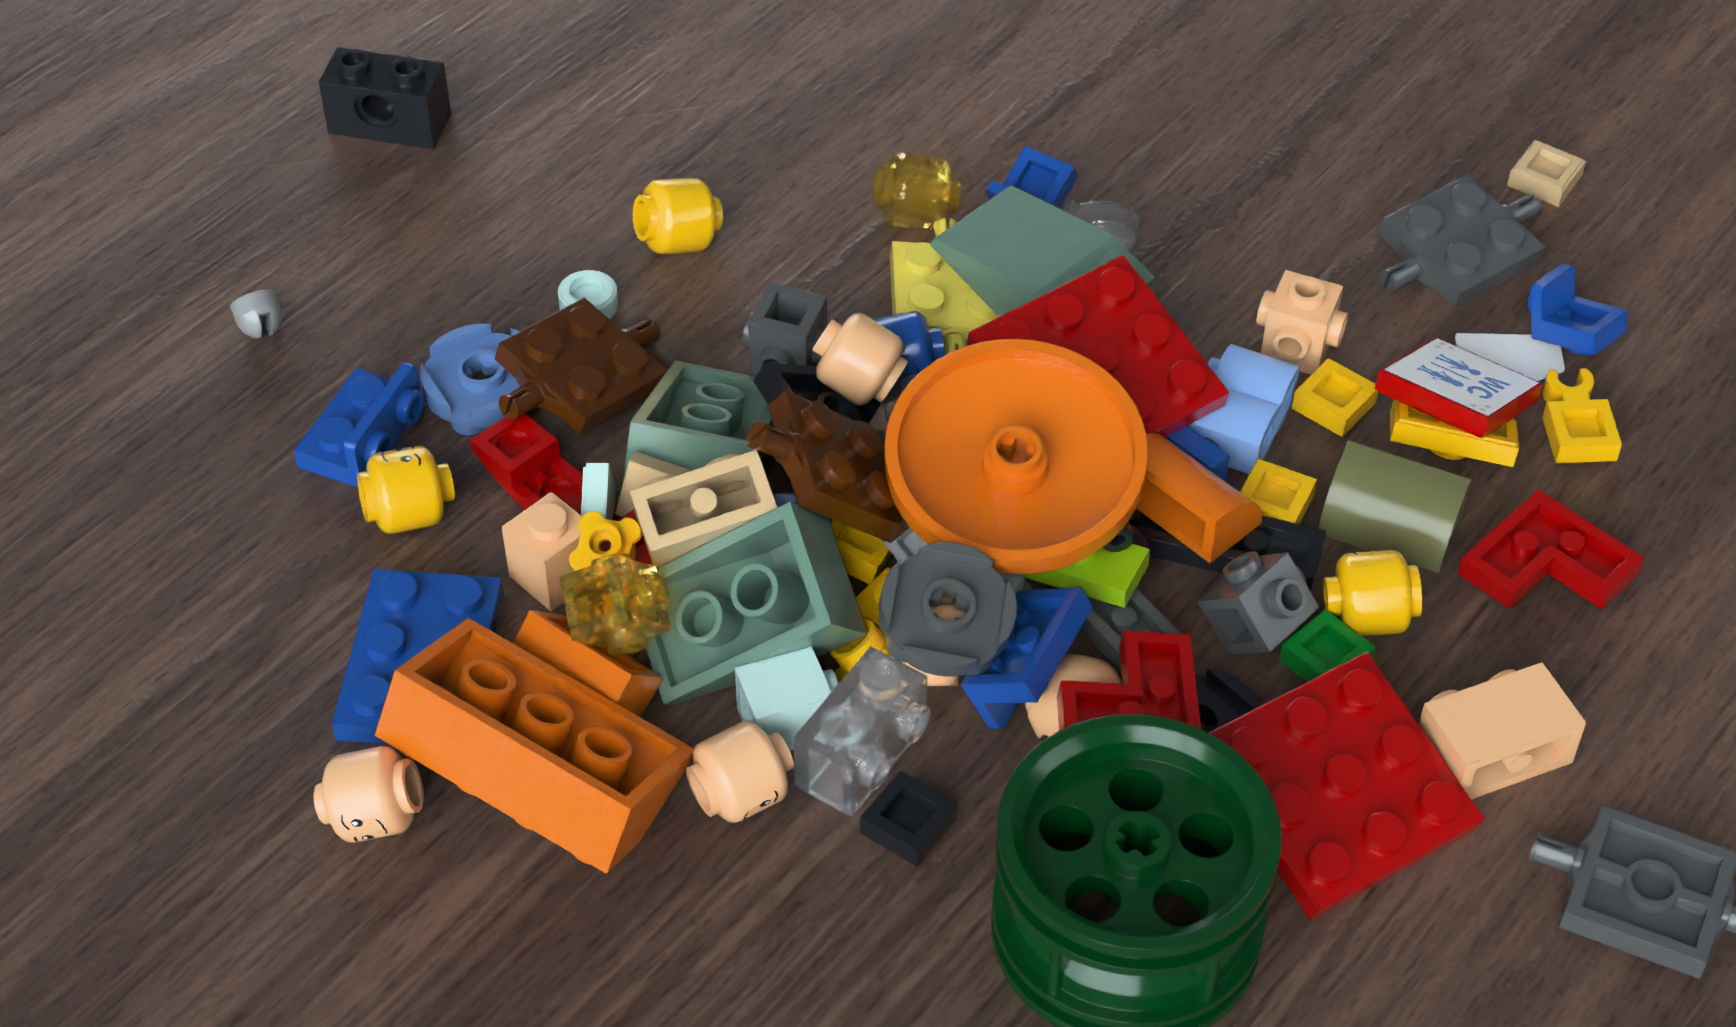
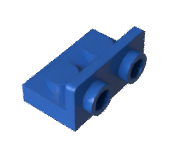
M403 362L391 379L355 368L294 449L297 467L358 487L357 473L366 471L369 458L373 454L393 450L395 443L406 428L413 426L421 416L424 407V394L420 391L416 366Z
M1082 588L1017 591L1015 594L1017 602L1016 620L1004 650L992 660L991 666L985 672L978 675L967 674L961 683L962 688L989 729H1004L1019 703L1038 702L1042 693L1046 690L1049 681L1093 608Z

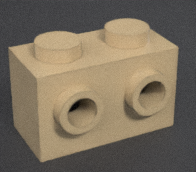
M757 450L741 455H724L710 461L704 467L680 475H664L647 482L641 488L630 491L635 515L654 569L777 508Z

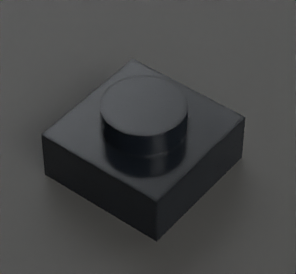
M899 771L861 815L860 833L917 867L957 820V803L904 772Z

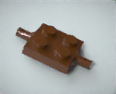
M582 298L499 342L494 360L514 376L520 386L518 389L500 397L499 408L502 414L506 415L508 413L507 418L515 420L534 407H541L561 418L577 434L582 435L648 397L668 371L642 348L660 338L661 332L656 321L651 324L653 319L646 317L627 329H620L586 298Z
M785 390L768 405L775 428L761 421L754 423L750 427L746 441L750 442L748 447L771 455L777 462L782 464L792 482L800 507L889 543H892L908 529V525L894 504L888 488L885 474V456L883 453L885 448L884 442L879 433L868 423L854 421L830 410L819 401L811 402Z

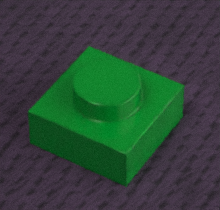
M1325 609L1282 644L1279 661L1304 681L1308 682L1365 652H1368L1370 657L1374 659L1376 647Z

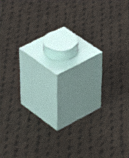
M812 646L735 667L737 710L742 722L752 721L756 723L767 735L778 732L786 742L789 750L834 738V710L842 708L843 705L841 690L833 670L822 671Z

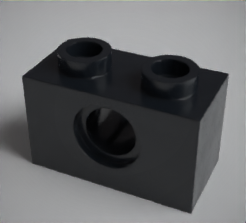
M337 47L318 82L329 134L434 149L451 115L444 62Z

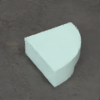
M586 463V467H583L581 516L591 511H597L604 519H613L617 481L609 463Z

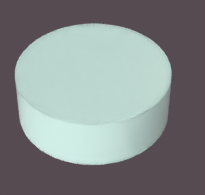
M595 270L578 271L567 276L559 285L558 299L560 310L582 298H586L609 319L615 315L618 309L616 283L609 275Z

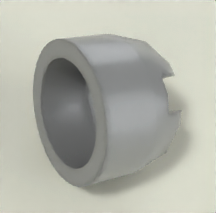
M263 289L245 294L230 305L235 322L240 330L253 339L261 338L262 326L265 327L270 336L275 334L281 327L283 320L282 307L277 293L273 289Z

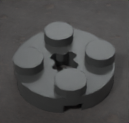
M937 542L920 547L916 555L906 558L902 563L901 560L898 561L890 569L881 592L878 608L879 622L886 637V647L890 655L897 661L908 663L920 671L936 676L955 677L965 674L978 675L985 672L991 666L992 660L1004 650L1015 624L1017 602L1015 591L1009 580L1005 584L1002 576L993 569L994 561L983 552L968 545L953 542ZM942 597H951L955 599V609L965 612V616L963 618H954L953 622L944 621L931 611L930 606H939Z

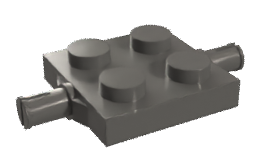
M1467 174L1384 217L1378 234L1397 252L1400 261L1379 271L1378 279L1382 288L1387 286L1385 291L1392 293L1413 280L1420 281L1436 290L1453 308H1456L1540 263L1546 247L1521 223L1540 215L1542 206L1539 199L1535 198L1533 200L1534 194L1527 193L1522 198L1508 205H1502L1473 177Z
M1603 804L1592 832L1581 841L1579 847L1541 834V832L1537 833L1528 860H1533L1569 873L1568 887L1570 897L1559 928L1698 979L1701 978L1707 965L1712 945L1722 936L1724 930L1736 934V904L1734 903L1735 893L1732 882L1736 869L1735 851Z

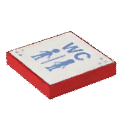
M1435 337L1380 369L1374 389L1383 395L1467 433L1484 438L1536 404L1543 383Z

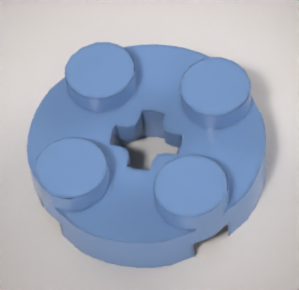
M472 324L447 332L429 348L430 358L423 366L421 363L419 374L427 406L438 417L451 422L453 430L462 435L478 434L507 416L508 413L503 415L499 408V399L501 396L520 387L516 378L494 360L499 342L510 336L504 333H493L492 324ZM510 328L511 336L520 332ZM478 371H482L486 376L493 375L484 380L472 378V374ZM534 407L526 413L533 412L534 410L538 409V407Z

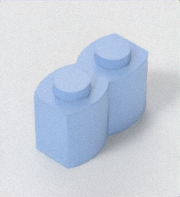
M1230 344L1221 359L1212 357L1208 362L1210 368L1230 392L1226 405L1187 426L1201 436L1213 440L1223 452L1230 456L1228 468L1250 474L1257 459L1265 460L1273 439L1279 432L1291 408L1294 391L1297 388L1300 366Z

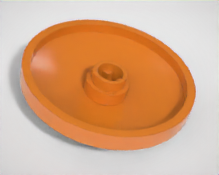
M1000 339L965 346L935 360L913 378L903 390L891 412L885 435V474L888 488L894 504L910 528L927 544L953 542L976 548L994 561L993 569L996 572L1003 574H1035L1053 571L1079 562L1107 545L1124 528L1139 503L1148 462L1147 437L1142 418L1133 400L1121 384L1105 369L1077 352L1047 342L1026 339Z

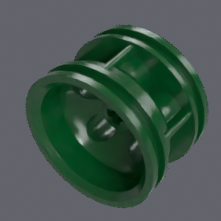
M1122 714L1089 719L1054 733L1033 748L1011 774L1001 798L996 839L998 870L994 881L991 912V936L998 964L1006 980L1021 1000L1038 1016L1055 1027H1211L1227 1015L1244 996L1256 972L1265 932L1266 909L1273 893L1281 855L1282 835L1280 820L1271 793L1262 778L1237 751L1215 736L1189 724L1158 716ZM1085 836H1089L1091 839L1088 844L1078 850H1057L1063 845ZM1104 891L1115 902L1118 911L1112 918L1094 923L1077 915L1068 907L1079 896L1087 892ZM1163 895H1178L1187 900L1196 909L1201 921L1186 927L1170 925L1157 915L1154 905Z

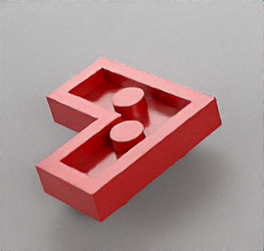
M1538 489L1461 558L1458 575L1508 609H1511L1549 574L1602 610L1640 574L1645 558Z
M1124 630L1119 645L1122 684L1061 680L1057 693L1059 731L1089 719L1122 714L1158 716L1180 721L1201 729L1190 634Z

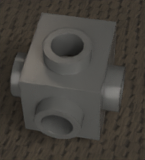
M769 282L755 311L751 312L748 316L743 331V346L749 348L750 374L757 375L764 363L804 366L818 365L822 357L812 351L827 327V296Z
M1251 551L1236 557L1223 568L1222 572L1225 577L1197 601L1228 656L1267 653L1273 649L1280 648L1285 641L1301 629L1299 625L1319 608L1306 585L1303 572L1293 562L1288 552L1259 556L1256 551Z

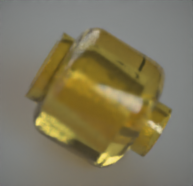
M900 151L894 154L888 163L879 164L874 177L872 202L875 208L881 209L883 219L893 226L932 231L938 220L945 218L947 213L954 214L960 201L961 185L959 180L952 179L951 169L946 160L937 156Z

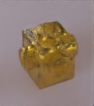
M617 553L599 557L593 560L590 566L559 577L571 640L573 642L607 648L610 655H627L647 648L648 638L671 630L667 611L670 602L669 591L657 566L633 561L630 555Z

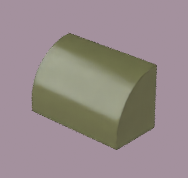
M1348 440L1330 485L1318 529L1326 531L1325 537L1368 551L1396 550L1403 555L1408 564L1417 565V567L1439 574L1460 524L1471 479Z

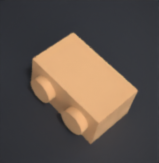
M1543 662L1518 671L1514 669L1501 671L1487 682L1461 691L1447 690L1441 692L1429 702L1424 703L1419 721V726L1471 800L1573 763L1586 725V721Z

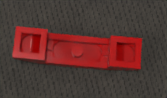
M524 413L515 420H509L505 416L470 440L471 449L482 464L523 510H526L552 492L581 515L583 474L561 457L558 439ZM615 500L612 520L621 521L624 518H632L638 523L634 509L623 517L615 515L618 501ZM643 535L635 543L636 556L632 564V573L626 578L628 580H634L654 569ZM603 541L600 544V550L603 552L611 548L610 541Z

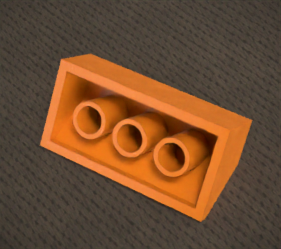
M470 618L465 619L395 670L374 735L398 749L405 757L423 764L455 783L462 791L480 798L512 817L519 825L537 832L572 853L581 862L592 865L606 874L640 843L692 761L694 748Z

